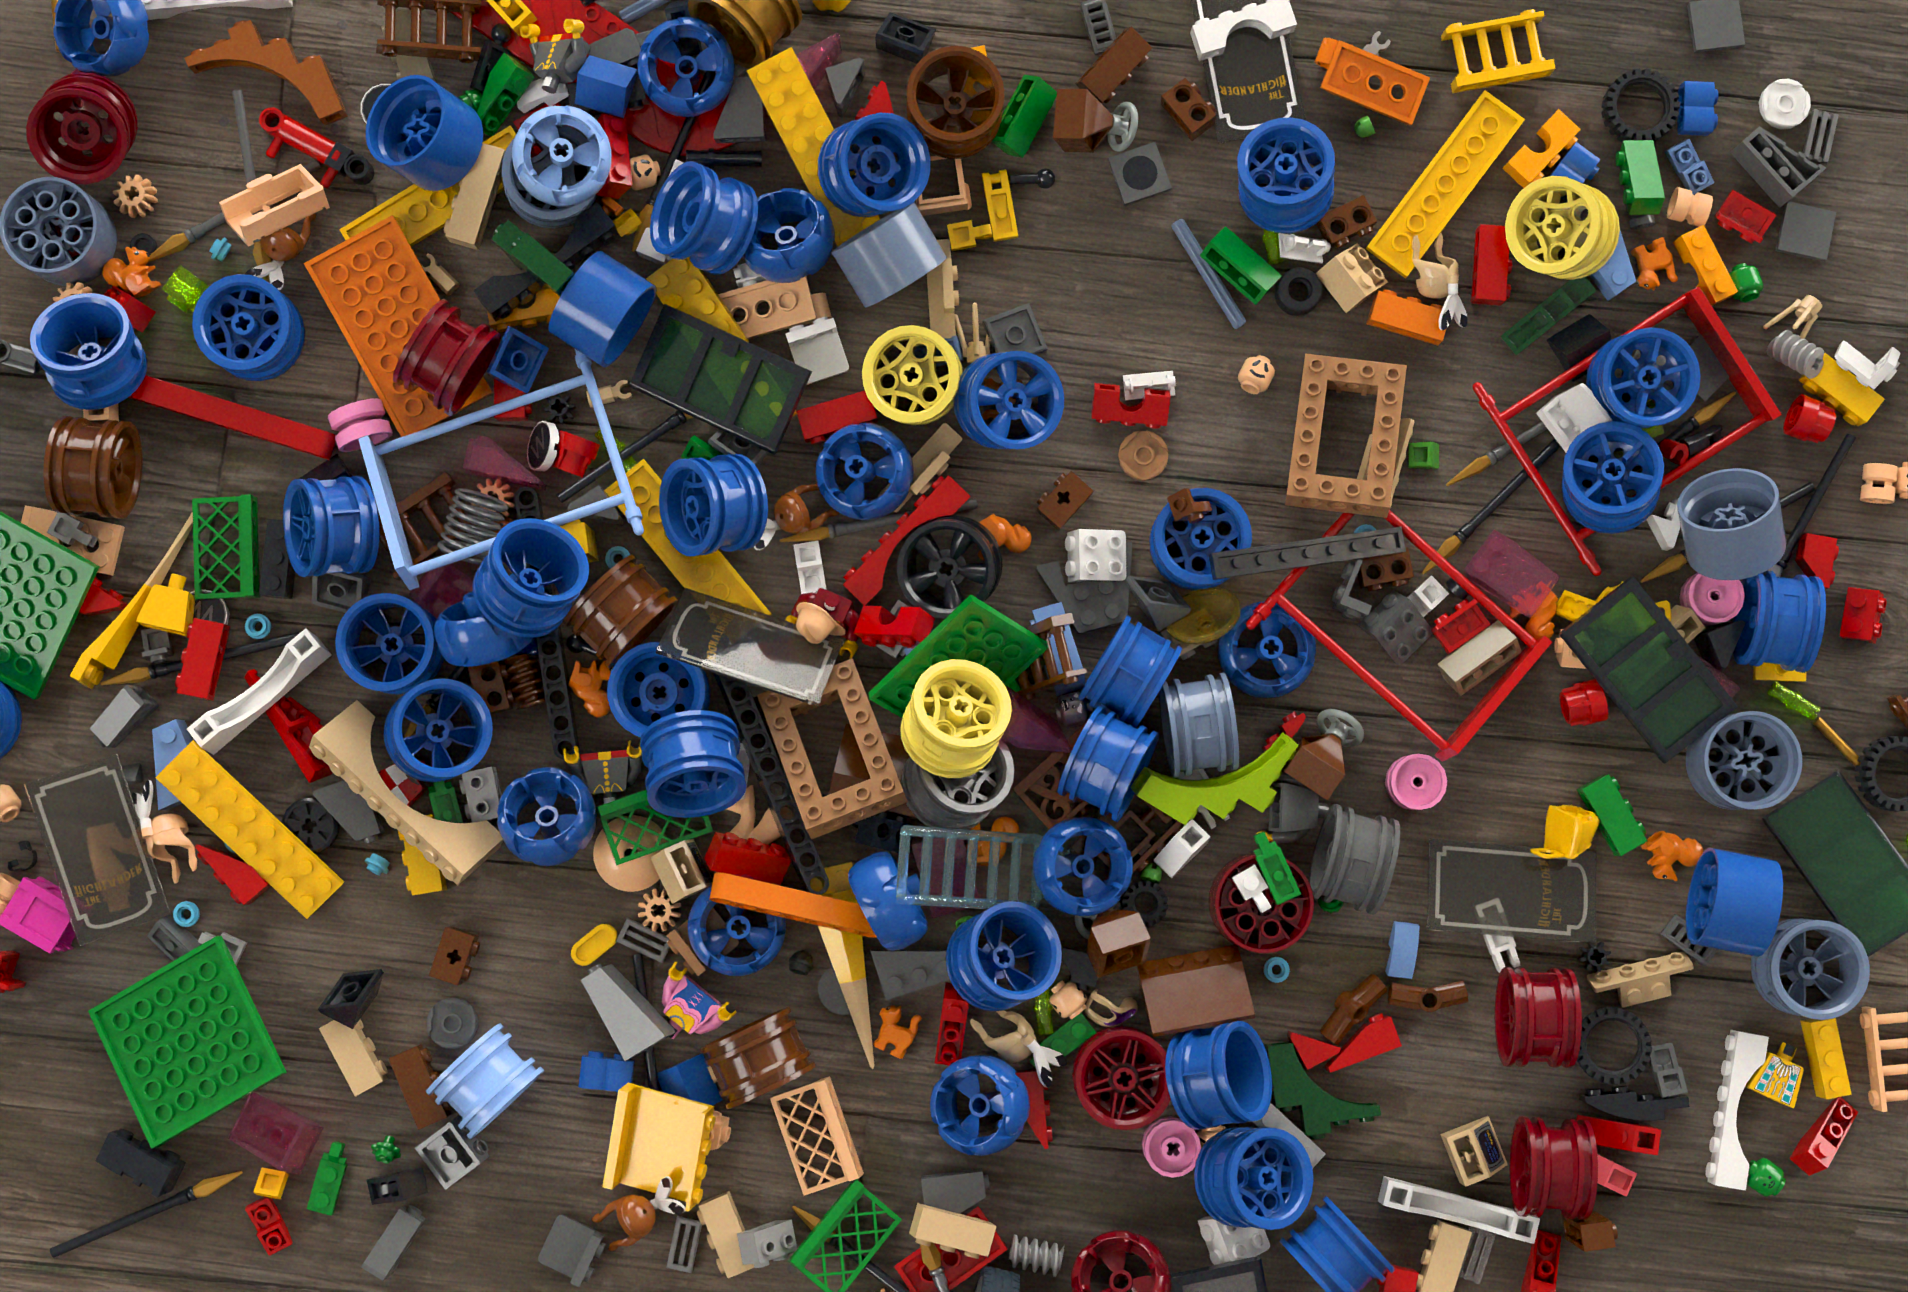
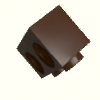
M1184 78L1161 95V105L1188 138L1193 141L1215 124L1217 112L1211 102H1205L1200 96L1201 92L1197 85L1193 82L1189 83ZM1184 95L1188 97L1189 100L1186 102H1179L1176 98L1178 96ZM1201 114L1204 116V119L1196 121L1192 116Z
M1362 195L1327 212L1316 224L1323 238L1330 243L1331 247L1336 245L1338 249L1350 243V238L1359 235L1361 238L1373 231L1372 227L1377 223V219L1365 196ZM1353 214L1362 215L1364 223H1356L1353 219ZM1333 224L1339 225L1342 229V234H1334L1330 226Z
M1408 547L1405 548L1406 552L1364 558L1357 574L1360 589L1367 587L1368 592L1383 589L1382 584L1392 583L1393 587L1408 584L1407 580L1414 577ZM1393 562H1399L1402 565L1403 571L1400 575L1393 573L1391 569ZM1369 566L1377 569L1378 577L1376 579H1370L1367 576L1366 570Z
M501 660L485 665L468 667L472 687L485 701L491 715L513 709L512 703H514L515 695L511 691L512 687L508 688L506 678H509L507 673L508 667L505 663L502 664ZM488 668H494L496 676L492 681L487 682L484 678V673ZM499 692L502 696V701L498 706H493L490 698L492 694Z

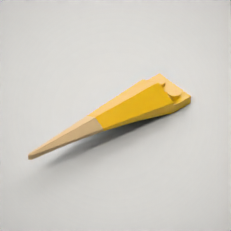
M193 512L146 583L118 617L81 654L70 677L82 685L93 689L94 685H98L102 680L104 667L111 670L115 669L139 625L136 622L137 617L153 585L162 584L193 527Z
M852 861L824 868L829 879V888L822 896L859 904L848 880V872L853 866ZM812 878L810 887L814 891H820L822 883L819 879ZM818 926L869 1065L873 1069L874 1056L862 936Z

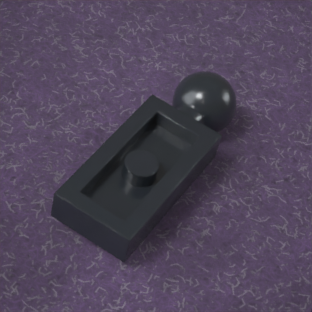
M503 23L496 24L492 28L491 36L494 40L493 42L490 40L484 41L470 88L482 94L493 67L503 53L508 55L510 53V50L503 47V44L510 40L511 30Z

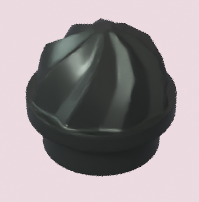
M806 950L796 951L789 958V970L793 973L808 976L809 970L813 969V957Z

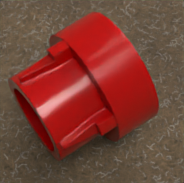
M1800 394L1793 401L1787 412L1783 432L1786 435L1803 441L1809 440L1817 444L1818 442H1824L1834 427L1836 420L1835 409L1825 406L1824 402Z
M559 430L558 444L555 443L557 455L552 467L583 477L587 466L591 464L592 460L595 461L600 445Z
M1595 679L1575 683L1573 687L1561 689L1562 692L1559 694L1561 711L1565 721L1571 726L1579 724L1586 726L1608 719L1606 696L1603 688Z

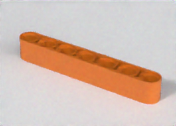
M714 873L709 898L713 902L877 938L860 905L857 903L731 874Z

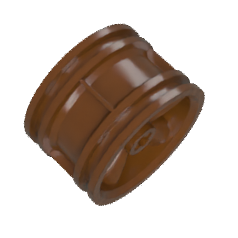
M946 46L924 56L914 67L909 77L907 86V120L922 134L929 152L942 158L962 159L981 152L993 141L1000 128L1004 103L1003 80L993 62L979 51L964 46ZM947 74L950 90L945 91L941 95L928 83L939 76ZM968 76L977 80L985 88V90L972 97L963 92ZM917 103L935 106L938 116L930 121H926ZM952 104L953 106H955L956 104H958L959 110H957L956 108H954V110L950 109V105ZM973 110L991 111L988 118L979 126L970 120ZM948 125L952 127L958 126L960 133L945 132Z
M62 416L55 422L48 437L43 469L45 493L53 511L76 515L83 511L96 512L102 517L121 519L126 518L131 513L139 494L143 465L142 445L136 426L129 421L108 420L104 424L91 423L84 417L74 418L71 416Z
M633 554L622 559L593 584L575 603L563 620L567 627L574 626L572 632L576 636L580 635L596 651V656L600 660L603 658L607 659L605 665L609 669L614 667L627 651L640 645L667 618L679 601L675 596L668 597L670 591L666 587L662 588L645 571L646 567L642 563L635 564L637 558Z
M790 1007L762 1017L699 1049L701 1054L707 1053L709 1057L705 1060L707 1066L710 1065L721 1088V1091H719L720 1096H727L729 1100L725 1103L726 1109L741 1105L768 1093L816 1067L814 1061L809 1062L807 1059L811 1053L809 1049H805L795 1027V1024H797L795 1018L790 1020L787 1014L791 1012Z

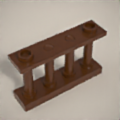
M377 0V5L385 8V40L377 39L376 53H380L385 57L405 55L454 59L462 63H473L479 60L480 47H472V15L479 14L481 0ZM398 7L411 10L410 42L395 40V15ZM424 9L437 12L436 44L421 43V11ZM449 11L462 14V46L446 45L447 13Z
M447 472L396 505L403 530L420 554V556L412 560L413 566L431 560L442 553L438 549L437 544L428 550L409 521V515L416 510L421 511L439 539L443 540L441 533L446 530L430 507V501L439 496L443 497L448 506L455 504L452 500L454 495L451 492V487L456 483ZM454 508L460 513L466 514L463 509ZM379 516V540L391 557ZM457 518V520L461 523L475 525L461 518ZM459 529V530H458V532H464V533L472 534V533L466 532V531H464V530H462V529ZM447 536L451 540L461 541V539L455 536ZM397 572L391 574L394 579L402 580Z
M1072 613L1051 616L1026 627L1027 630L1047 641L1048 649L1043 653L1049 679L1044 680L1038 657L1030 665L1035 685H1030L1028 673L1025 669L1018 676L1021 691L1010 696L1011 700L1021 698L1022 702L1034 700L1037 693L1062 683L1068 685L1078 682L1079 676L1088 673L1086 668L1073 670L1063 633L1066 631V626L1074 623ZM1051 635L1055 639L1063 670L1062 674H1058L1049 640Z

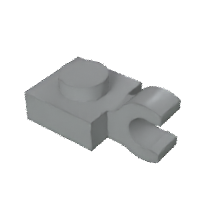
M57 513L47 531L48 534L69 545H73L75 540L86 546L94 547L98 540L95 536L81 530L84 525L82 521L67 513Z
M202 932L198 942L204 944L216 936L208 932ZM223 932L221 936L237 966L247 942Z

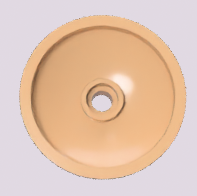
M632 815L630 820L644 826L647 818ZM616 818L608 823L609 829L620 834L626 821ZM650 820L647 828L660 834L662 829ZM629 823L623 837L636 842L642 829ZM604 830L600 831L595 841L593 856L596 869L606 883L618 890L635 892L647 889L660 880L651 857L662 850L616 866ZM645 831L639 844L648 849L652 848L658 837ZM612 835L614 843H616L618 838ZM661 839L659 845L668 841ZM620 840L617 846L620 859L626 857V850L629 848L633 849L634 845ZM637 847L635 853H638V852H641V851H644V850H642V849H640V848Z

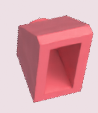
M1597 1154V1183L1627 1197L1637 1173Z

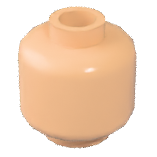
M1 784L0 822H9L18 816L21 800L9 785Z

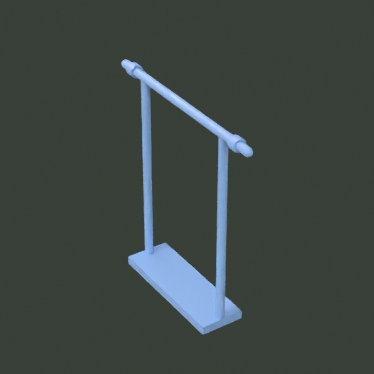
M575 349V361L583 375L377 446L373 444L368 435L358 438L394 568L409 590L419 587L417 575L486 552L490 549L496 537L413 566L385 463L381 455L585 384L621 494L557 515L545 521L560 526L625 503V515L628 523L632 525L636 535L640 536L643 534L644 528L641 522L643 517L640 508L635 504L591 369L592 361L590 358Z

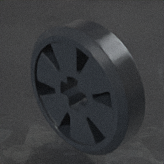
M303 798L294 802L288 807L282 818V824L314 854L328 849L335 842L339 834L340 824L316 798ZM310 818L311 822H316L317 824L313 828L312 833H310V830L305 829V825L308 824V819Z

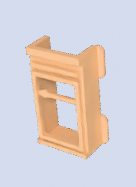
M948 125L945 132L960 133L958 126L952 127ZM939 156L930 157V161L947 159ZM955 159L960 195L923 200L921 194L916 199V206L922 216L971 209L969 185L964 183L961 159Z
M301 164L274 177L271 174L261 176L247 183L246 190L219 202L227 224L248 247L254 244V240L261 239L262 236L266 237L279 229H283L322 210L323 207L326 209L330 208L323 186ZM301 191L297 197L270 209V205ZM263 209V212H259V213H257V214H255V215H252V214H254V213H256V212H258V211H260V210Z

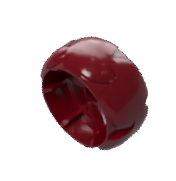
M1115 1230L1093 1238L1091 1243L1079 1252L1071 1272L1072 1292H1092L1090 1285L1091 1275L1095 1266L1102 1263L1101 1259L1113 1273L1109 1279L1110 1288L1100 1292H1171V1275L1161 1251L1148 1238L1130 1231ZM1125 1251L1130 1255L1136 1254L1147 1263L1152 1276H1142L1133 1279L1129 1272L1123 1270ZM1127 1283V1286L1124 1289H1121L1122 1284Z

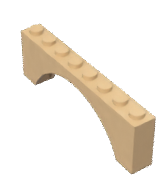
M356 700L313 735L309 748L315 757L322 759L329 765L331 771L336 776L344 779L354 793L360 794L372 810L378 811L386 819L389 826L401 832L410 845L416 846L428 862L434 863L442 871L446 879L453 881L458 886L500 848L503 842L500 832L487 820L474 823H451L436 820L413 810L398 799L383 782L373 761L370 740L375 716Z

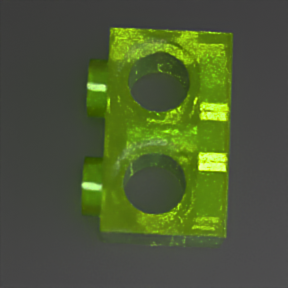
M179 265L162 290L169 294L166 298L168 301L186 313L189 309L194 312L197 301L209 286Z

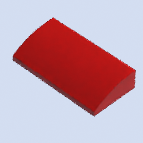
M979 1206L966 1214V1216L989 1221ZM996 1230L988 1257L980 1255L979 1259L964 1255L965 1251L955 1249L954 1253L940 1249V1244L934 1243L941 1255V1266L944 1268L943 1272L948 1282L949 1291L1009 1249ZM921 1248L894 1266L911 1292H939L932 1279L933 1276L929 1274L928 1267L923 1263Z

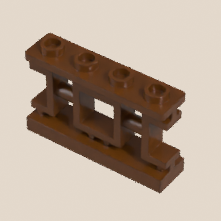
M1143 799L1141 800L1149 809L1140 818L1131 810H1128L1118 822L1112 820L1111 813L1106 817L1101 815L1098 818L1107 822L1116 830L1131 818L1147 834L1130 851L1132 858L1136 854L1139 855L1133 862V872L1136 870L1138 873L1149 864L1147 858L1153 852L1156 855L1159 854L1167 845L1165 840L1171 834L1175 836L1185 826L1176 820L1151 845L1149 841L1155 834L1146 825L1155 816L1164 824H1167L1172 817L1169 815L1165 816L1159 809ZM1081 835L1070 846L1076 854L1084 855L1087 836ZM1099 853L1097 857L1110 869L1109 854ZM1109 873L1102 880H1107Z

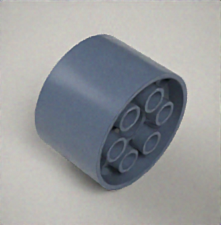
M42 177L24 183L9 196L1 212L0 236L8 254L18 264L52 284L66 286V283L70 282L75 286L76 282L87 283L98 277L102 273L104 264L114 256L117 245V232L111 215L97 200L74 183L65 179ZM71 196L69 200L64 201L65 197ZM53 200V204L46 208L45 204ZM77 207L76 214L71 217L70 210ZM93 220V227H83L81 223ZM55 226L61 229V237H58V230L55 228ZM80 235V238L75 242L73 236ZM36 238L35 245L32 248H28L29 241ZM60 249L59 254L56 257L52 258L51 254L59 251ZM75 250L80 256L73 260L69 251L73 252ZM43 254L44 259L42 267H39L35 264L39 260L40 256Z
M915 202L883 217L831 252L865 308L905 288L930 272L947 258Z
M1741 468L1714 471L1691 482L1680 494L1677 508L1686 557L1689 565L1699 574L1716 580H1741L1767 571L1782 558L1786 549V537L1779 491L1775 482L1765 474Z
M1758 711L1728 714L1688 746L1686 770L1696 792L1710 804L1728 810L1764 809L1781 802L1793 791L1801 775L1802 752L1795 734L1777 717ZM1744 721L1752 723L1746 736H1743ZM1728 731H1731L1734 735L1732 744H1729L1725 737ZM1715 735L1720 746L1712 741ZM1753 737L1757 738L1759 742L1756 750L1752 748L1751 739ZM1775 746L1777 756L1766 757L1767 754L1764 751ZM1711 749H1714L1717 753L1715 762H1712L1708 757ZM1744 757L1750 758L1744 765H1735L1736 762H1739ZM1764 762L1766 765V772L1764 774H1761V770L1758 769V764ZM1709 766H1715V770L1710 773ZM1719 773L1725 779L1721 787L1716 783V776ZM1744 779L1749 783V790L1746 793L1741 789V783ZM1761 779L1771 786L1770 789L1765 792L1757 780ZM1731 787L1734 792V799L1728 797Z

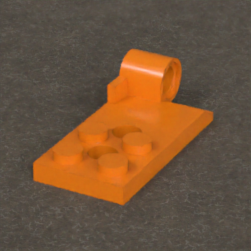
M1323 38L1314 61L1318 66L1327 69L1320 87L1321 89L1409 126L1413 124L1430 77L1343 41L1331 38ZM1371 76L1379 78L1381 85L1378 90L1370 88L1368 82ZM1397 85L1402 88L1403 96L1401 99H1395L1392 96L1391 90L1393 86Z

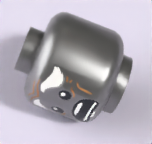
M1080 692L1062 695L1058 698V703L1054 704L1058 722L1063 723L1067 728L1085 724L1089 719L1088 714L1093 713L1092 707L1088 706L1090 700L1084 698L1080 701L1077 699Z

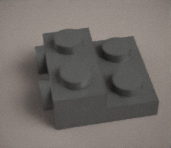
M460 1115L415 1148L445 1190L490 1157L487 1153L488 1146L482 1139H477L475 1136L470 1140L467 1137L470 1131L466 1127L463 1130L458 1127L462 1121Z

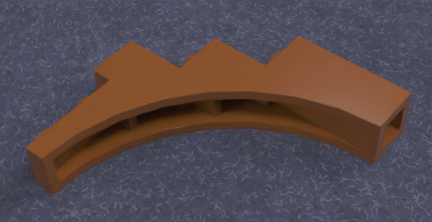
M251 20L236 22L232 28L227 29L231 39L218 40L214 43V46L206 49H196L189 56L185 57L188 67L195 74L213 68L232 66L254 68L272 73L289 82L303 93L311 103L319 120L325 126L348 117L326 62L320 55L308 56L299 63L291 44L286 38L272 39L267 43L268 45L264 46L259 31Z

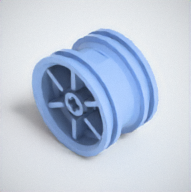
M501 1023L494 1026L468 1048L426 1090L429 1096L435 1093L437 1105L448 1102L459 1113L462 1121L458 1127L461 1130L466 1127L470 1131L467 1134L470 1140L498 1117L544 1072L542 1067L534 1068L535 1060L532 1057L527 1061H523L509 1047V1041L513 1036L510 1033L504 1035L501 1032L504 1028Z

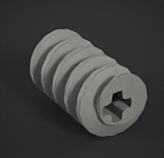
M1785 330L1775 337L1767 348V355L1774 358L1785 366H1789L1792 370H1797L1798 373L1805 375L1809 379L1816 377L1824 364V350L1821 347L1816 348L1814 343H1808L1806 339H1801L1799 335L1793 334L1790 330Z
M1014 1234L1009 1259L1012 1260L1013 1268H1016L1019 1262H1022L1023 1270H1026L1028 1265L1032 1264V1270L1036 1273L1039 1266H1042L1043 1275H1046L1049 1268H1051L1053 1277H1056L1061 1268L1064 1246L1059 1251L1058 1244L1053 1243L1049 1249L1048 1242L1044 1240L1039 1247L1036 1238L1029 1245L1026 1236L1018 1243V1236Z

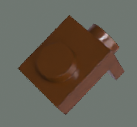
M1184 488L1167 498L1175 521H1189L1190 524L1196 523L1204 519L1203 515L1212 511L1209 501L1194 502L1189 488Z

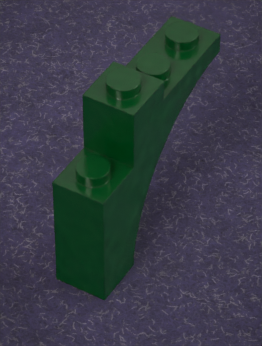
M508 220L505 224H500L493 233L492 240L506 253L515 266L520 270L525 269L560 297L575 275L574 272L528 233L522 232L511 221Z
M1292 1042L1265 1044L1272 1075L1273 1106L1280 1108L1281 1112L1296 1110L1295 1106L1299 1105L1302 1132L1306 1136H1310V1139L1325 1138V1133H1332L1330 1122H1334V1125L1338 1126L1349 1124L1350 1119L1359 1118V1122H1370L1375 1120L1374 1116H1381L1380 1105L1375 1102L1356 1103L1345 1101L1319 1088L1302 1068Z

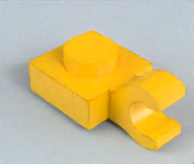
M972 220L947 225L952 251L976 247L975 239L992 238L990 224L973 227Z

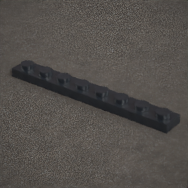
M1402 527L1216 552L1209 554L1212 578L1217 580L1357 560L1360 558L1399 554L1406 552Z

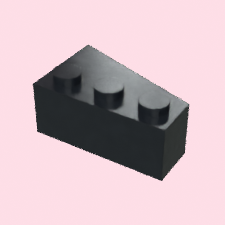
M125 1129L108 1133L95 1160L97 1163L119 1176L124 1174L133 1178L132 1183L138 1187H141L142 1183L153 1189L151 1194L157 1198L173 1191L186 1162L180 1160V1155L168 1150L163 1152L157 1148L151 1149L148 1140L143 1139L140 1141L133 1137L134 1134Z

